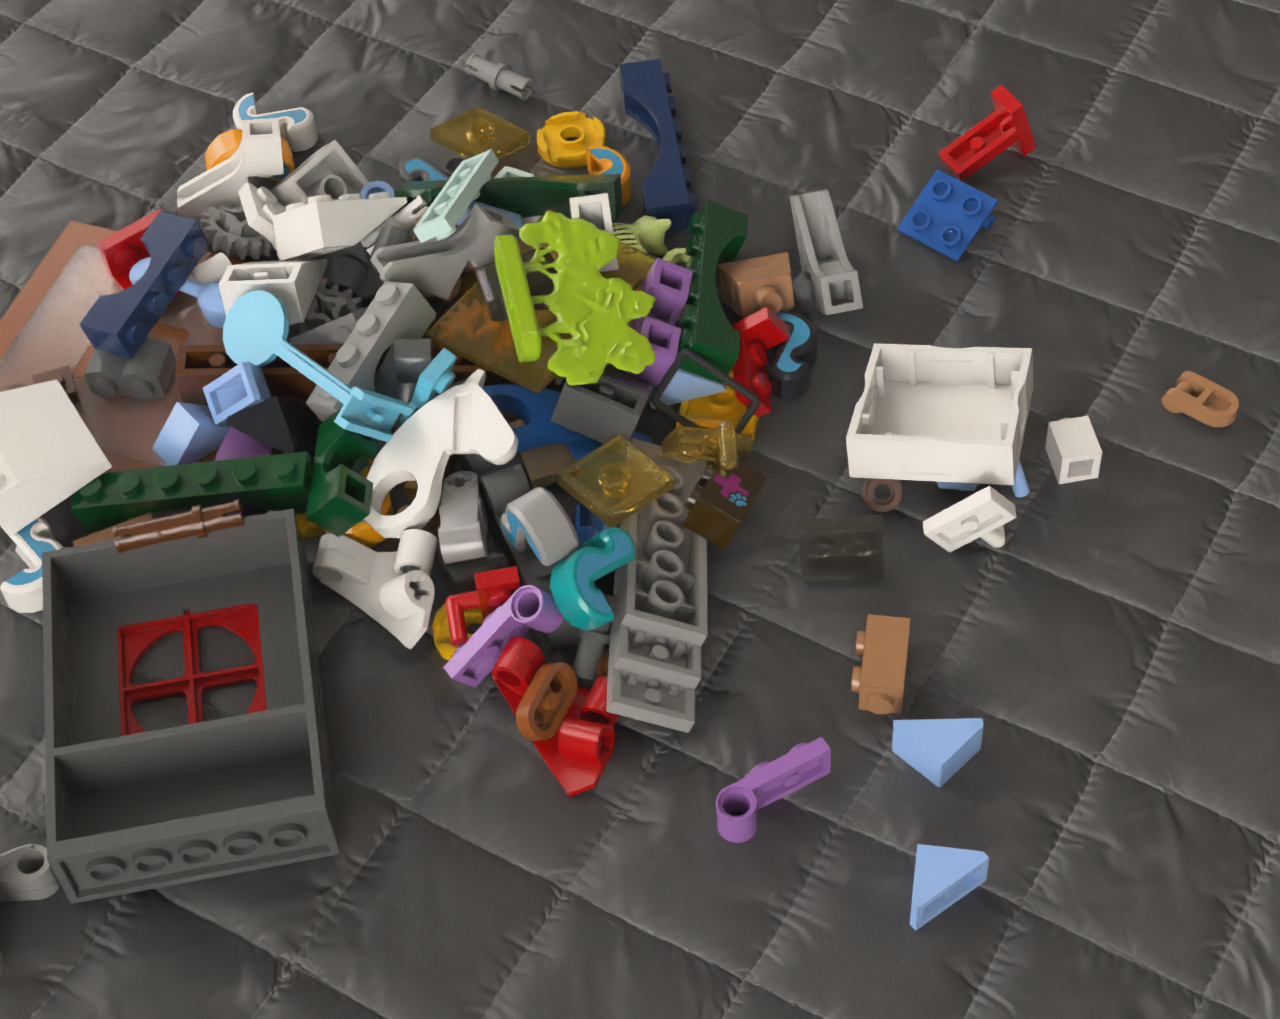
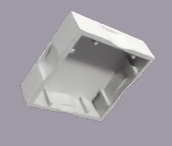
M874 343L864 376L865 389L861 398L856 403L846 436L850 477L1014 485L1034 388L1032 348H942L931 345Z

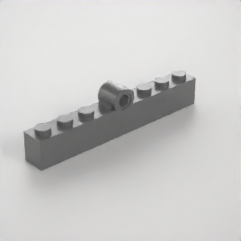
M467 379L452 383L447 390L456 385L463 384ZM457 454L464 471H471L477 474L479 498H482L486 506L487 519L510 567L517 566L520 587L533 585L552 594L550 589L551 571L559 561L550 566L542 565L528 542H526L525 551L515 550L508 542L501 528V517L506 512L507 504L531 491L519 463L514 464L512 459L506 464L496 465L485 460L480 454ZM565 618L555 631L542 633L551 654L580 642L581 637L577 636L579 628L572 626Z

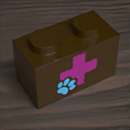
M724 453L718 465L715 467L709 463L697 484L704 489L696 485L687 499L684 507L689 509L690 512L682 525L726 550L767 477Z

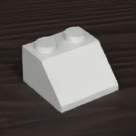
M333 140L317 150L271 189L270 192L272 191L278 202L286 208V205L308 202L309 197L317 195H331V201L339 200V196L360 193L361 189L370 182L339 143Z

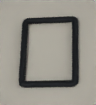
M685 348L679 352L651 397V402L659 410L717 450L727 452L758 409L760 398L701 356ZM686 357L752 401L725 444L659 400Z

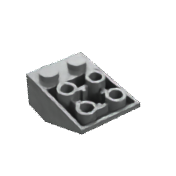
M611 363L607 364L597 383L571 386L566 380L550 421L570 431H576L597 440L608 447L625 452L654 383L623 373V370L617 369Z

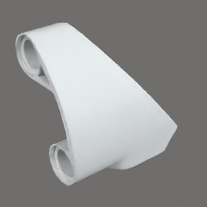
M408 529L401 534L398 551L376 552L344 535L337 537L334 534H325L320 538L313 566V574L323 584L345 597L380 623L405 647L412 649L428 628L435 596V588L430 574L438 540L434 535L424 530Z

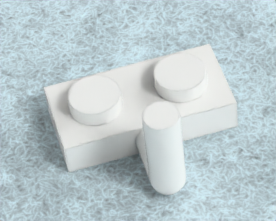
M988 486L923 521L924 535L949 553L979 537L992 547L1000 548L1005 543L1004 524L1017 518L1015 504L991 486Z

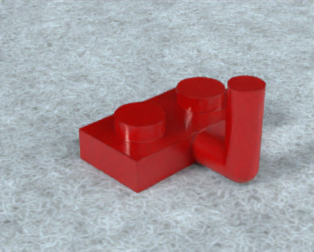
M517 566L474 573L477 591L454 594L446 598L445 607L452 645H464L468 641L463 610L480 607L484 620L520 588Z

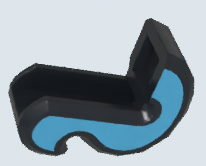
M780 310L776 315L789 326L790 338L769 349L777 352L769 367V371L774 376L771 387L772 393L781 400H795L804 395L809 387V370L817 361V329L809 319L794 312Z

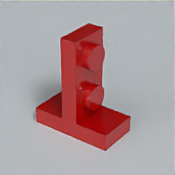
M1000 85L990 93L995 111L938 153L940 161L961 182L1012 145L1024 156L1036 148L1023 104L1003 85Z
M768 307L731 325L733 329L740 331L739 357L733 366L734 380L760 398V405L754 413L758 418L771 412L769 394L772 393V387L767 378L766 364L768 363V356L766 350L790 338L789 326ZM735 390L736 399L748 409L752 401Z

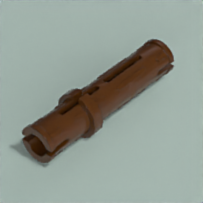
M237 499L233 502L203 508L202 505L192 506V511L123 526H114L113 537L120 539L132 536L131 538L114 541L118 553H123L124 551L195 535L200 539L209 536V532L245 526L244 515L236 514L226 517L229 514L243 512L240 500Z

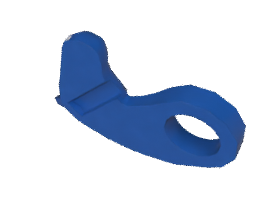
M531 385L483 386L482 389L493 400L498 409L516 414L525 423L526 426L522 428H512L518 438L517 452H525L551 444H565L571 456L578 465L576 482L581 491L593 496L606 493L626 467L629 444L626 451L623 452L550 421L561 392ZM636 431L633 432L631 438L652 443L651 437Z

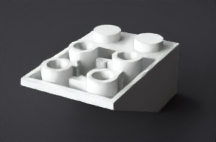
M379 192L368 195L369 199H362L361 193H352L339 196V200L331 201V195H317L309 197L308 202L286 205L287 212L272 216L280 261L312 259L354 246L407 203V197L391 198L390 192Z
M327 259L260 261L229 265L218 285L226 317L228 311L238 298L250 291L263 290L278 296L285 304L289 316V326L303 323L327 266Z

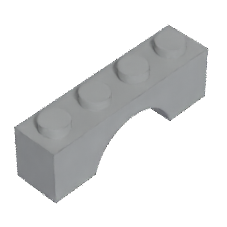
M385 281L376 292L374 299L363 316L357 321L355 328L344 345L336 353L334 360L327 370L351 388L357 386L375 392V371L384 351L395 339H421L437 315L414 284ZM317 384L306 401V404L322 422L333 416L344 405Z

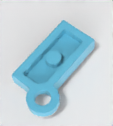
M443 348L420 374L409 404L414 410L410 416L405 414L400 416L399 422L402 425L422 406L445 392L453 382L456 375L452 370L457 357L446 348Z

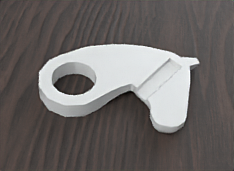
M477 369L463 384L446 390L422 406L393 434V437L374 459L366 478L373 483L370 515L364 518V520L384 538H401L402 532L408 529L421 530L434 516L441 496L445 466L450 455L480 454L485 460L496 465L506 464L516 455L518 438L493 400L482 389L486 378L485 371ZM404 481H417V494L408 508L396 515H382L383 500L394 486Z

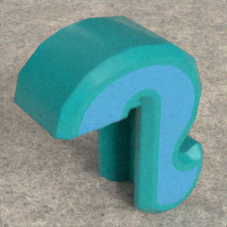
M618 527L603 530L586 540L583 548L559 560L551 571L550 589L556 607L572 626L589 631L614 620V614L600 589L596 588L593 582L634 560L635 543L629 533Z

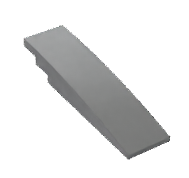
M631 438L628 447L619 528L625 530L633 538L635 558L615 569L613 597L618 598L613 611L614 620L611 621L606 712L689 733L695 723V688L701 680V646L708 636L707 539L682 524L690 512L684 505L696 485L704 489L697 483L707 467V460Z

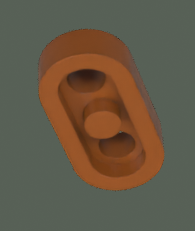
M564 662L548 663L542 665L536 672L516 712V724L519 732L525 739L530 741L547 740L556 734L577 692V678L573 669Z

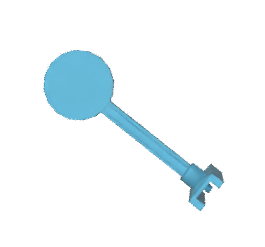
M263 290L250 291L238 298L228 311L223 325V343L226 353L234 363L240 364L249 361L261 368L279 356L344 404L334 421L343 429L388 442L393 437V433L390 431L400 413L410 416L414 409L403 401L357 386L351 388L287 341L289 316L285 304L278 296Z

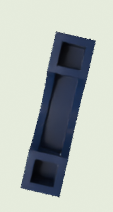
M163 211L158 213L140 238L151 256L150 264L145 274L134 285L121 292L100 295L79 324L94 349L132 359L210 246L198 221L195 219Z

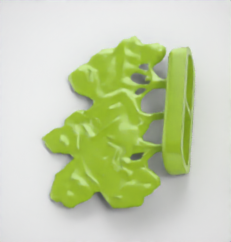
M547 211L540 222L527 223L519 229V237L525 244L536 249L532 259L526 263L522 261L515 236L510 234L495 236L494 256L496 270L520 363L534 362L541 357V336H547L557 342V350L548 360V369L558 376L565 377L567 383L571 386L597 383L606 365L610 363L617 369L639 374L644 371L646 366H650L656 361V355L648 337L639 334L628 326L631 320L647 316L653 308L656 298L643 291L632 290L631 285L621 278L606 279L600 273V270L606 264L616 258L621 244L620 238L608 231L599 230L593 223L583 218L567 219L562 213ZM548 243L549 246L545 250H540L539 244ZM551 251L559 253V257L553 263L545 265L540 263L545 261V257H542ZM553 267L558 273H549L546 269ZM535 271L546 274L553 281V292L549 295L531 296L526 274ZM544 303L549 306V310L557 316V322L545 328H539L533 304ZM558 333H570L573 337L571 339H562Z

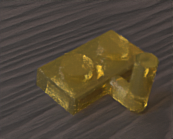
M724 420L713 430L678 426L662 441L663 456L678 457V460L681 462L691 463L702 460L715 462L717 466L720 461L722 469H734L737 467V460H742L753 450L752 435L735 433L734 424L731 421Z

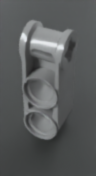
M471 471L453 473L442 482V502L439 507L441 525L438 529V536L445 564L488 556L486 534H488L487 510L482 498H479L477 474Z

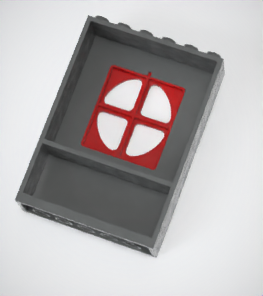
M294 509L245 517V526L209 532V536L200 539L195 535L132 549L123 553H118L114 541L122 539L104 540L99 543L63 547L58 550L42 552L47 860L70 903H79L339 855L340 847L308 557ZM208 626H216L231 631L249 646L255 656V661L247 666L207 673L202 672L200 667L199 631ZM174 632L181 633L183 635L185 666L183 676L132 685V674L143 654L165 635ZM245 682H255L257 684L254 699L245 714L204 721L203 694L206 690ZM183 694L187 697V725L146 732L132 714V706L139 701Z

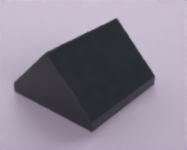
M276 395L227 417L225 424L284 453L307 451L311 458L315 457L319 423L316 414L306 404L307 400Z

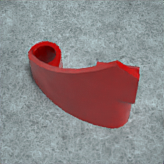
M513 636L508 639L491 671L494 682L515 716L517 708L536 672L542 665L548 664L541 649L534 642L520 636ZM601 676L596 678L590 690L577 685L575 698L556 734L547 740L532 741L569 798L597 786L614 750V728L621 715L606 712L608 677Z

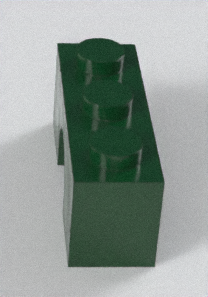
M340 410L319 426L306 519L337 537L370 515L373 483L359 475L358 472L362 465L377 453L379 439L345 430L334 421Z

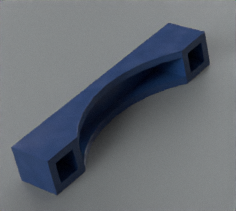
M660 59L619 64L625 114L637 120L650 132L660 150L651 173L641 183L644 215L655 217L658 220L670 219L671 226L665 233L688 230L691 220L690 214H694L697 211L694 192H687V189H691L689 167L682 168V165L686 164V152L684 143H677V140H681L679 119H672V117L676 116V104L674 95L668 96L669 93H672L669 72L663 73Z

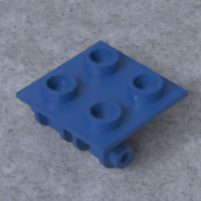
M937 169L898 226L897 231L958 263L979 230L983 228L990 229L993 226L995 216L991 212L997 205L998 200Z

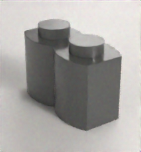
M146 339L132 359L94 349L84 376L91 393L103 398L131 395L141 400L158 399L165 396L177 361L170 343Z

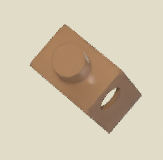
M788 252L718 264L722 300L740 317L746 318L765 307H768L774 314L780 310L787 311L795 308Z

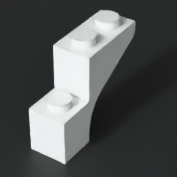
M279 118L242 120L243 134L237 151L227 160L178 188V215L199 220L201 219L202 212L208 211V207L218 209L219 204H223L228 208H232L233 204H237L240 208L242 203L238 191L248 181V177L268 178L284 174Z

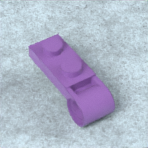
M525 585L517 589L502 606H499L483 620L482 626L464 645H460L456 649L454 656L443 667L452 679L476 688L492 671L510 637H523L530 628L542 633H550L562 624L564 617L556 607L553 595L533 585Z
M821 736L810 743L803 742L797 744L788 754L772 762H762L756 765L745 775V778L722 789L716 798L717 829L719 834L725 840L733 843L749 840L757 830V810L831 773V749ZM734 811L745 813L742 816L729 815V813Z

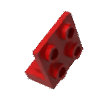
M161 208L96 242L108 276L122 291L132 286L129 273L133 265L144 258L151 257L140 238L158 213L163 211ZM178 291L175 297L181 295L184 292Z

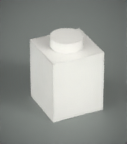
M1089 417L1063 418L1058 421L1049 422L1045 449L1058 484L1098 478L1102 450Z

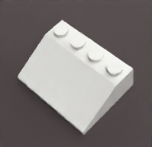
M57 379L0 392V526L11 537L112 467Z

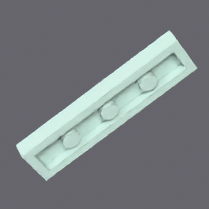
M492 149L460 163L413 229L421 243L434 237L437 241L443 240L456 231L455 225L459 219L469 212L467 208L470 203L479 197L481 187L492 178L490 174L499 162Z

